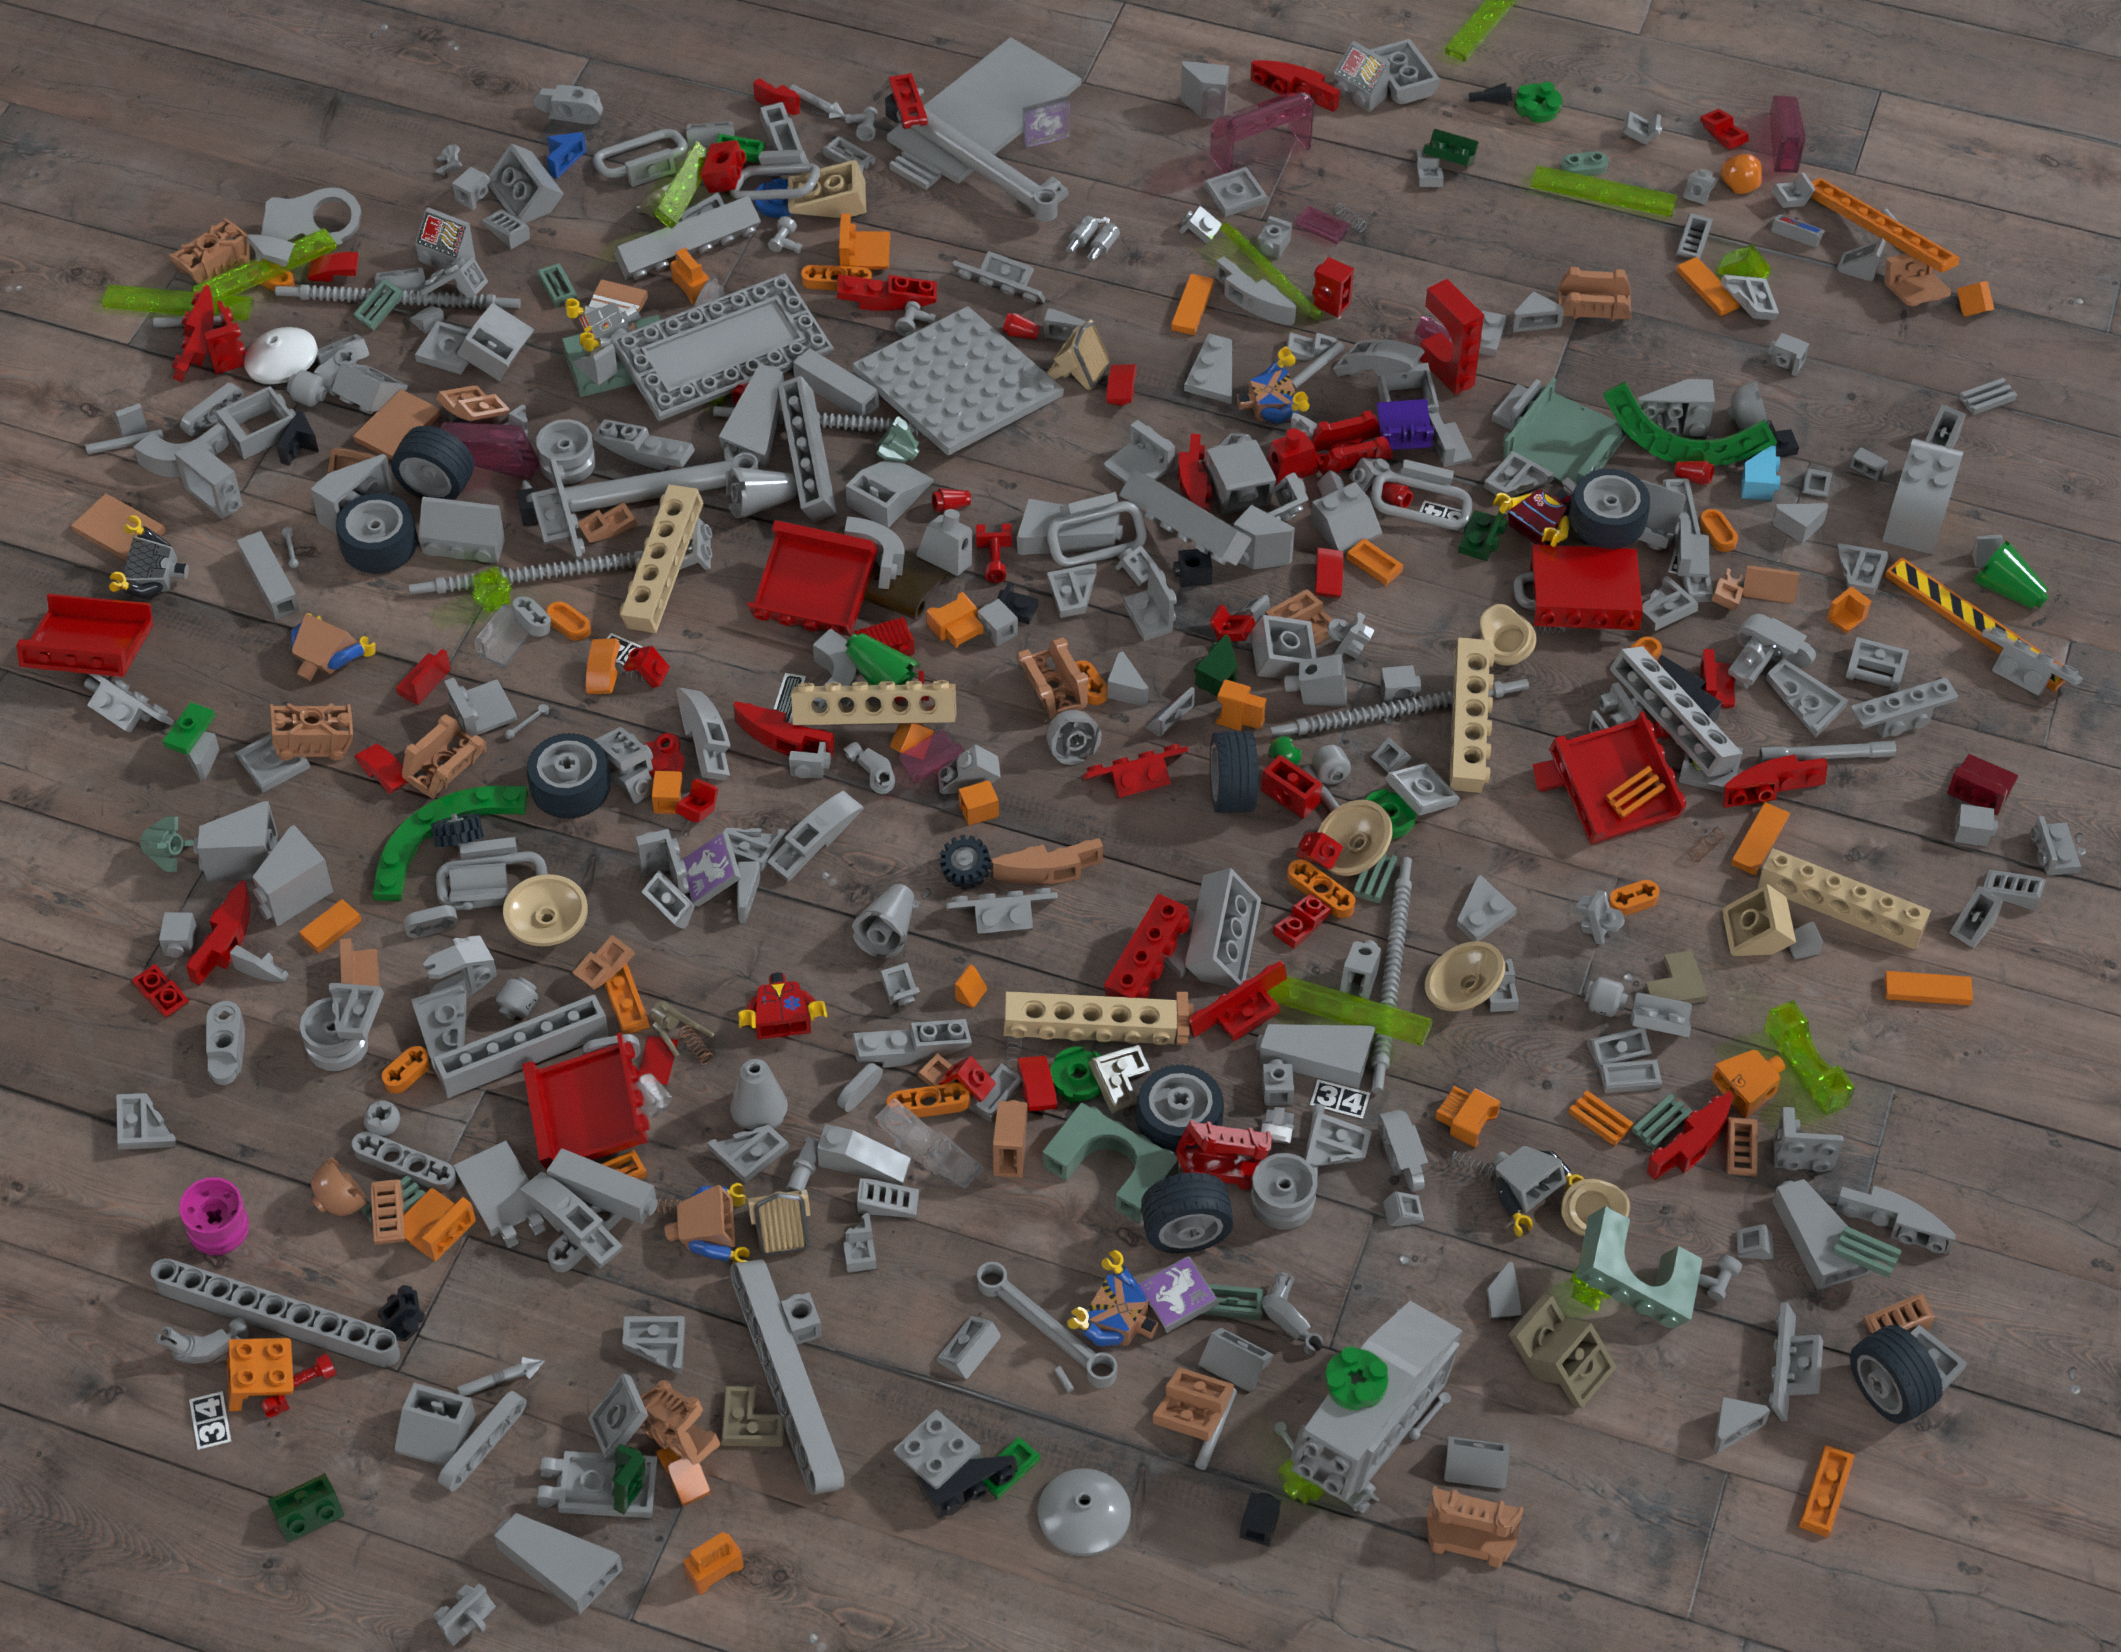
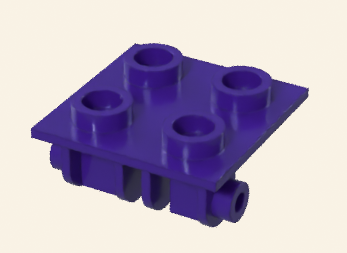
M1427 399L1377 402L1380 435L1388 440L1392 450L1433 447L1432 436L1434 435V428L1430 426Z

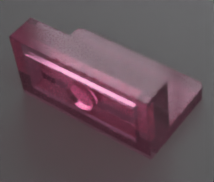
M942 729L902 753L899 759L916 784L964 752V749L959 742L954 745L946 731Z

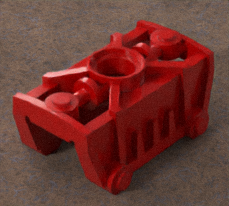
M1365 411L1359 417L1330 424L1327 421L1317 424V429H1315L1311 439L1316 451L1318 469L1322 476L1329 470L1338 474L1341 473V470L1355 467L1361 458H1380L1383 460H1391L1393 458L1390 444L1384 436L1381 437L1379 423L1372 411ZM1375 438L1372 441L1364 442L1365 440ZM1323 450L1330 451V452L1327 453V454L1322 453V454H1319V455H1318V453H1317V452L1323 451Z
M1190 1120L1177 1146L1176 1156L1185 1173H1207L1220 1178L1224 1183L1236 1184L1240 1189L1250 1190L1257 1165L1260 1160H1264L1271 1149L1272 1136L1269 1131L1263 1133L1256 1132L1253 1128L1243 1130L1212 1125L1208 1121L1206 1124ZM1195 1144H1198V1145H1199V1147H1197V1148H1195V1149L1185 1148L1186 1145H1188V1146H1193V1145H1195ZM1238 1154H1240V1155H1247V1156H1253V1158L1239 1156Z

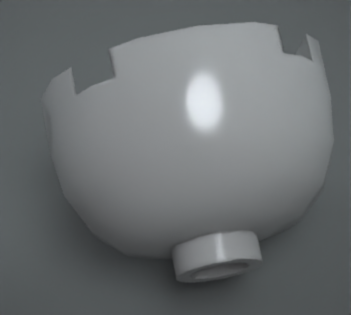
M1757 381L1747 383L1735 390L1731 397V407L1727 408L1730 422L1736 421L1741 430L1763 419L1766 422L1768 421Z
M1065 710L1057 714L1047 727L1046 741L1049 749L1057 760L1063 764L1075 765L1085 762L1082 758L1087 757L1090 753L1093 756L1101 744L1102 733L1095 720L1083 711Z

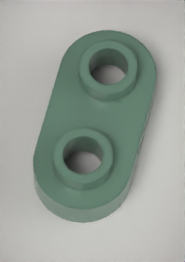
M1599 151L1569 154L1562 158L1560 169L1565 176L1571 178L1601 175L1607 171L1609 160L1605 154Z

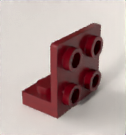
M1968 754L1961 768H1956L1947 794L1974 806L1994 809V815L1998 816L2018 779V775Z

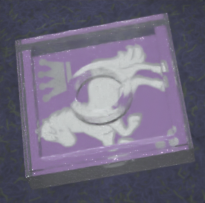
M1067 96L1023 107V145L1025 148L1070 137V100Z

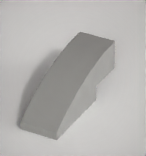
M783 102L761 107L759 117L773 150L802 149L791 117L788 118Z

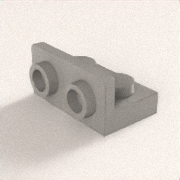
M699 517L680 569L699 563L704 570L711 568L712 531L709 525L704 524Z
M622 727L594 740L603 748L607 759L622 772L635 767L637 764L647 768L648 772L653 770L651 762L653 754L646 744L640 743L633 733H628Z
M2038 816L2035 826L2031 828V839L2037 845L2038 861L2040 865H2043L2046 876L2079 873L2081 864L2067 822L2046 824L2044 816Z
M1637 992L1630 1020L1632 1026L1689 1037L1692 1027L1689 1022L1692 1005L1688 1002Z

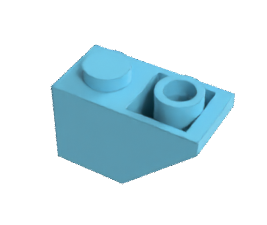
M1776 446L1766 448L1745 462L1741 478L1742 499L1772 501L1774 491H1779L1780 476L1776 475V472L1779 471L1780 457L1776 456Z

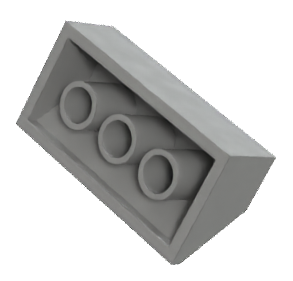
M1231 868L1203 875L1185 966L1202 982L1236 989L1246 980L1261 898Z

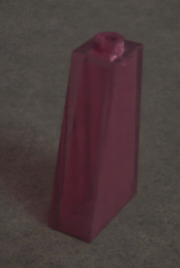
M1773 95L1770 109L1774 172L1798 173L1806 139L1797 96Z
M443 422L440 429L451 433L468 447L474 458V467L530 480L539 465V459L521 425Z

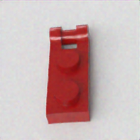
M912 73L889 77V85L901 117L903 129H910L911 126L918 124L920 127L927 126V115Z

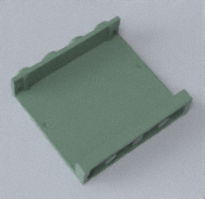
M1553 377L1547 386H1542L1536 401L1532 400L1529 403L1526 414L1517 419L1513 431L1507 432L1502 441V446H1504L1503 458H1507L1514 451L1553 472L1554 481L1562 484V481L1568 477L1577 485L1579 480L1586 474H1589V472L1603 469L1628 434L1618 421L1554 393L1556 378Z

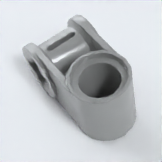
M350 348L341 349L324 364L316 368L313 374L323 378L324 387L327 388L328 393L333 396L337 395L331 390L341 363L356 364L358 359L357 353Z

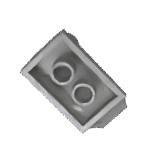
M1410 39L1370 50L1391 62L1388 87L1391 90V99L1394 102L1406 104L1432 96L1440 86V78Z

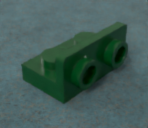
M1434 129L1430 142L1424 144L1422 154L1463 166H1470L1474 163L1479 141L1440 129Z
M1474 510L1459 545L1458 553L1488 562L1491 552L1496 553L1500 543L1499 534L1505 533L1508 520L1504 519L1505 513L1499 511L1497 516Z
M619 1444L615 1453V1474L612 1479L614 1489L612 1495L614 1496L613 1509L624 1515L644 1487L646 1458L636 1448H627Z
M326 1473L267 1500L286 1542H291L344 1516L337 1494Z

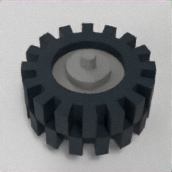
M452 814V818H446L431 824L435 847H449L451 845H458L460 847L461 843L465 844L484 837L479 814H465L458 817L457 814Z
M960 835L961 840L957 841L956 837L951 839V845L948 842L944 845L945 851L941 850L940 865L949 883L952 881V885L958 887L960 884L962 889H967V885L970 884L972 889L976 887L975 883L977 881L981 885L984 882L983 877L988 878L989 870H991V859L986 845H983L982 840L978 838L975 841V837L972 835L969 836V839H966L965 835Z

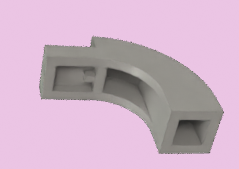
M219 423L196 439L198 443L215 456L229 446L226 429ZM152 432L134 445L133 448L138 464L146 470L160 476L181 478L174 453L190 442L184 444L169 443Z
M847 516L844 535L874 541L878 549L875 561L881 567L879 588L889 589L891 579L896 580V575L902 576L905 551L902 541L892 530L877 522Z
M829 629L813 644L814 662L832 674L827 683L838 682L841 683V686H852V683L858 682L857 668L846 654L847 647L845 644L847 641L832 629ZM844 697L840 701L843 706L847 707L852 699ZM815 698L813 700L814 704L819 708L827 706V702L823 698Z

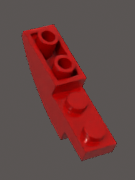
M1253 60L1251 62L1250 81L1288 99L1294 94L1333 113L1339 107L1340 90L1325 83L1324 74L1303 66L1279 61Z
M838 274L837 299L859 302V309L872 311L905 310L906 303L909 301H915L920 307L936 303L937 282L889 275L887 281Z
M206 284L201 292H195L191 305H194L192 312L187 310L181 323L185 325L183 335L186 337L181 346L185 350L182 356L176 355L171 367L175 369L173 379L181 383L191 363L202 366L208 349L204 333L213 330V297L210 286Z
M1191 433L1189 452H1179V491L1181 496L1210 513L1211 503L1206 502V499H1211L1212 483H1207L1208 473L1203 472L1204 464L1199 463V460H1204L1205 445L1200 444L1201 434Z
M734 702L735 722L748 735L764 746L790 756L791 751L818 754L820 742H826V752L831 753L832 758L835 751L834 733L788 723L786 713L776 709H767L751 703Z
M1794 754L1757 764L1736 775L1724 785L1722 805L1724 808L1773 801L1776 800L1777 792L1825 785L1828 769L1827 761L1825 758L1798 762Z
M241 880L235 888H232L222 905L213 911L209 920L213 932L206 936L203 945L188 959L186 968L192 983L201 986L216 965L227 969L232 962L231 950L236 945L241 946L247 932L251 913V897L245 881Z
M1728 1091L1721 1097L1717 1095L1702 1110L1692 1111L1685 1119L1683 1132L1678 1134L1671 1144L1665 1148L1659 1147L1649 1156L1650 1161L1647 1173L1653 1180H1656L1675 1166L1683 1173H1686L1709 1152L1724 1128L1733 1094Z

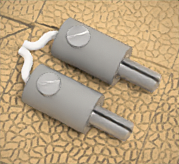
M1086 215L1070 234V244L1067 246L1066 251L1073 254L1077 247H1084L1097 230L1098 223L1106 221V224L1090 245L1092 251L1087 257L1088 260L1093 262L1099 255L1102 256L1108 252L1119 237L1120 231L1117 226L1109 223V218L1097 219Z

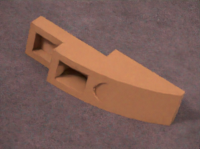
M1100 838L1085 840L1066 848H1057L1048 853L1043 844L1036 847H1027L1024 850L1011 854H1002L997 858L991 859L992 877L994 880L1024 885L1055 884L1080 879L1082 868L1103 863V845Z

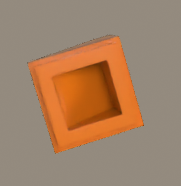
M971 964L968 965L955 982L956 1000L970 1008H974L987 991L986 984L976 968Z

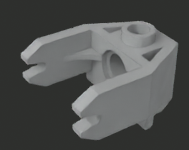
M480 935L464 939L454 938L452 939L454 946L427 958L423 966L425 970L431 969L428 972L429 978L441 979L460 971V974L435 984L430 993L466 981L468 998L497 976L494 959Z

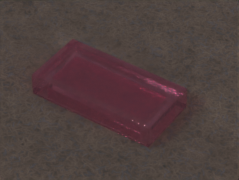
M1308 206L1296 220L1297 227L1337 245L1350 230L1349 223L1311 206Z

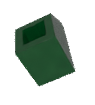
M1224 635L1219 642H1215L1211 646L1209 654L1204 659H1200L1194 668V673H1196L1195 685L1218 697L1225 679L1236 682L1237 663L1230 637Z

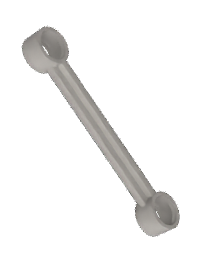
M987 1262L978 1269L977 1286L979 1291L989 1297L999 1296L1087 1369V1379L1093 1386L1107 1388L1116 1381L1117 1362L1115 1358L1108 1353L1093 1352L1007 1280V1271L1003 1265L997 1262ZM995 1273L1003 1279L999 1284L987 1285L982 1281V1278L987 1274ZM1106 1364L1113 1371L1108 1376L1099 1377L1093 1374L1091 1369L1095 1365Z

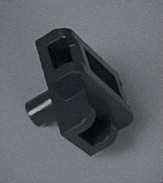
M402 1285L397 1290L398 1294H391L387 1298V1303L377 1313L382 1322L380 1327L392 1331L398 1341L406 1342L419 1331L418 1323L423 1322L425 1314L423 1311H420L417 1290H413L411 1286Z

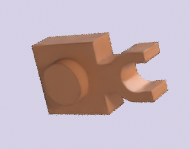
M1727 569L1723 579L1719 578L1711 601L1735 611L1744 588L1738 586L1743 575L1740 574L1737 579L1730 576L1731 570Z
M1176 992V1045H1188V1019L1194 1014L1193 1003H1188V992Z

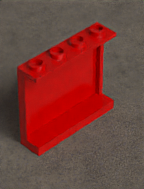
M775 520L772 527L775 538L754 603L748 602L747 604L753 617L761 621H768V619L776 620L780 624L789 627L793 626V624L800 625L812 632L832 629L841 636L851 637L878 553L874 541Z
M1532 545L1530 571H1533L1534 626L1640 630L1643 608L1637 549Z
M47 594L49 610L31 639H19L16 644L19 667L124 677L154 626L151 603Z
M1644 711L1639 713L1636 720L1569 740L1566 739L1565 735L1554 738L1549 748L1590 845L1679 818L1686 808L1685 796L1682 791L1678 790L1674 771L1671 767H1668L1665 761L1664 749L1660 743H1657L1653 724L1650 720H1647ZM1650 766L1651 772L1659 777L1658 781L1663 783L1666 788L1621 820L1605 799L1606 795ZM1644 777L1639 782H1637L1629 789H1627L1626 791L1618 795L1616 798H1614V800L1617 802L1622 797H1624L1632 790H1634L1635 788L1643 784L1645 781H1647L1648 778ZM1653 784L1620 806L1622 810L1626 809L1655 787Z
M621 1032L616 1033L618 1044L548 1067L538 1069L534 1061L522 1064L539 1161L546 1171L561 1148L589 1160H595L648 1142L646 1131L650 1130V1124L647 1115L642 1113L641 1108L645 1106V1099L641 1089L637 1088V1082H640V1075L636 1065L632 1063V1059L636 1057L635 1050L631 1041L626 1042Z

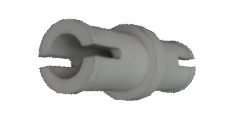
M812 1137L805 1139L799 1157L792 1164L794 1170L785 1187L786 1192L805 1189L809 1177L816 1170L814 1164L818 1157V1139Z

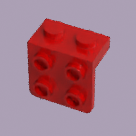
M222 300L216 302L222 327L204 333L212 367L216 375L244 366L242 356L246 355L242 341H238V338L242 337L237 322L232 323L234 318L229 306L224 307Z

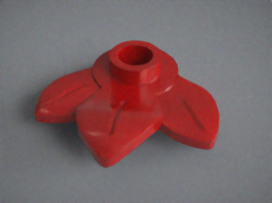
M664 733L658 736L655 741L645 743L653 754V759H651L653 770L649 771L651 779L654 778L655 771L666 770L682 773L685 758L680 752L681 744L676 735ZM670 742L668 747L663 748L664 744Z

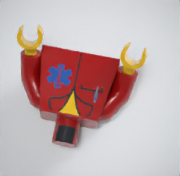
M776 972L769 976V984L758 987L757 996L751 998L745 1010L738 1013L739 1028L745 1025L751 1026L753 1029L756 1028L757 1040L811 1033L810 1018L811 1021H815V1017L824 1016L826 1018L828 1016L825 1002L816 1001L806 990L800 989L798 982H786L785 974Z

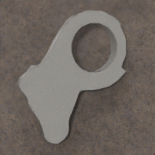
M340 188L319 189L292 199L273 197L265 205L266 211L261 235L290 242L303 233L321 244H343V242L351 239L359 229L362 214L361 207L353 195ZM335 201L347 206L352 216L346 228L339 232L330 233L317 227L314 222V215L321 205Z

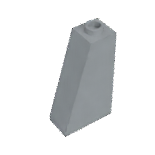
M759 364L719 435L721 449L731 447L736 455L751 453L756 456L758 464L765 467L769 464L781 406L778 384L784 382L783 372L777 367Z
M1028 499L1017 536V554L1051 553L1047 540V530L1053 520L1062 517L1060 507L1063 504ZM1112 514L1062 527L1057 532L1061 552H1088L1113 547L1116 544V540L1121 541L1123 525H1119V514Z
M1268 1024L1265 1034H1259L1256 1044V1051H1260L1259 1063L1269 1064L1271 1060L1281 1059L1286 1064H1292L1293 1072L1359 1089L1373 1044L1375 1027Z
M1805 1179L1795 1182L1786 1181L1777 1187L1773 1204L1817 1290L1872 1274L1871 1270L1833 1254L1843 1229L1847 1225ZM1843 1245L1844 1248L1860 1254V1252Z
M517 1513L509 1520H504L498 1526L494 1535L499 1551L579 1615L623 1570L621 1558L616 1552Z

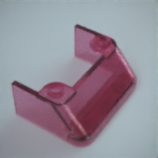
M1286 93L1216 118L1211 126V158L1224 174L1232 172L1234 142L1288 123V128L1306 150L1311 149L1314 101L1307 93Z

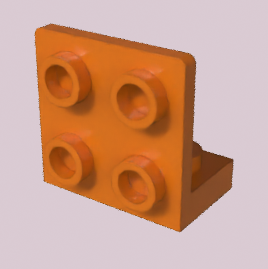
M841 214L839 239L840 266L865 267L874 270L889 269L890 232L856 231V224H851V214Z
M434 1188L429 1189L404 1214L405 1241L436 1262L476 1222L472 1203L462 1197L455 1204Z
M290 1338L229 1339L226 1355L228 1411H241L243 1399H248V1396L293 1394L294 1384Z

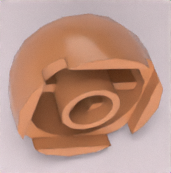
M330 1157L315 1171L312 1177L311 1188L315 1197L311 1200L322 1213L327 1210L335 1216L344 1217L352 1215L369 1202L365 1199L366 1195L351 1175L344 1171L340 1172L338 1168L342 1165L333 1157Z

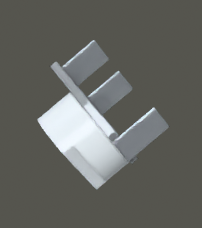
M1275 1107L1274 1110L1267 1109L1266 1119L1262 1120L1261 1132L1266 1133V1131H1269L1272 1136L1271 1142L1290 1144L1292 1131L1294 1132V1114L1286 1113L1285 1108Z

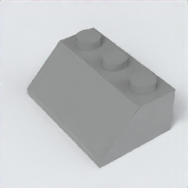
M510 144L488 175L490 178V183L488 184L490 189L508 213L524 223L551 213L564 195L533 152L514 144Z
M423 497L419 526V542L422 554L498 563L505 542L500 507L497 505Z

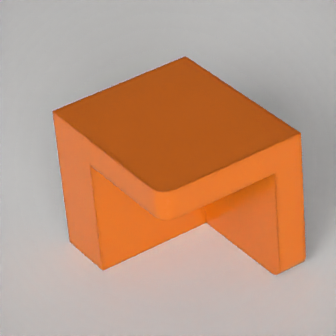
M1988 281L1957 288L1964 317L1994 310Z
M1851 586L1831 602L1827 620L1844 633H1849L1867 618L1872 601Z
M899 723L890 747L905 755L923 760L935 731L921 723Z
M655 771L652 790L654 813L676 814V804L681 801V772Z
M990 781L959 789V806L968 826L999 816V800Z

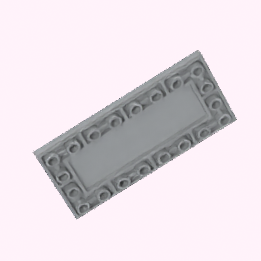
M1010 37L926 103L924 108L995 155L1024 131V108L1067 97L1081 85V78ZM902 123L887 134L888 142L940 170L942 175L957 184L974 172L973 169L913 128L903 129Z
M785 273L611 339L615 352L658 421L732 393L737 385L750 382L760 363L766 366H775L784 373L794 369L793 362L809 348L824 357L832 354L834 350Z

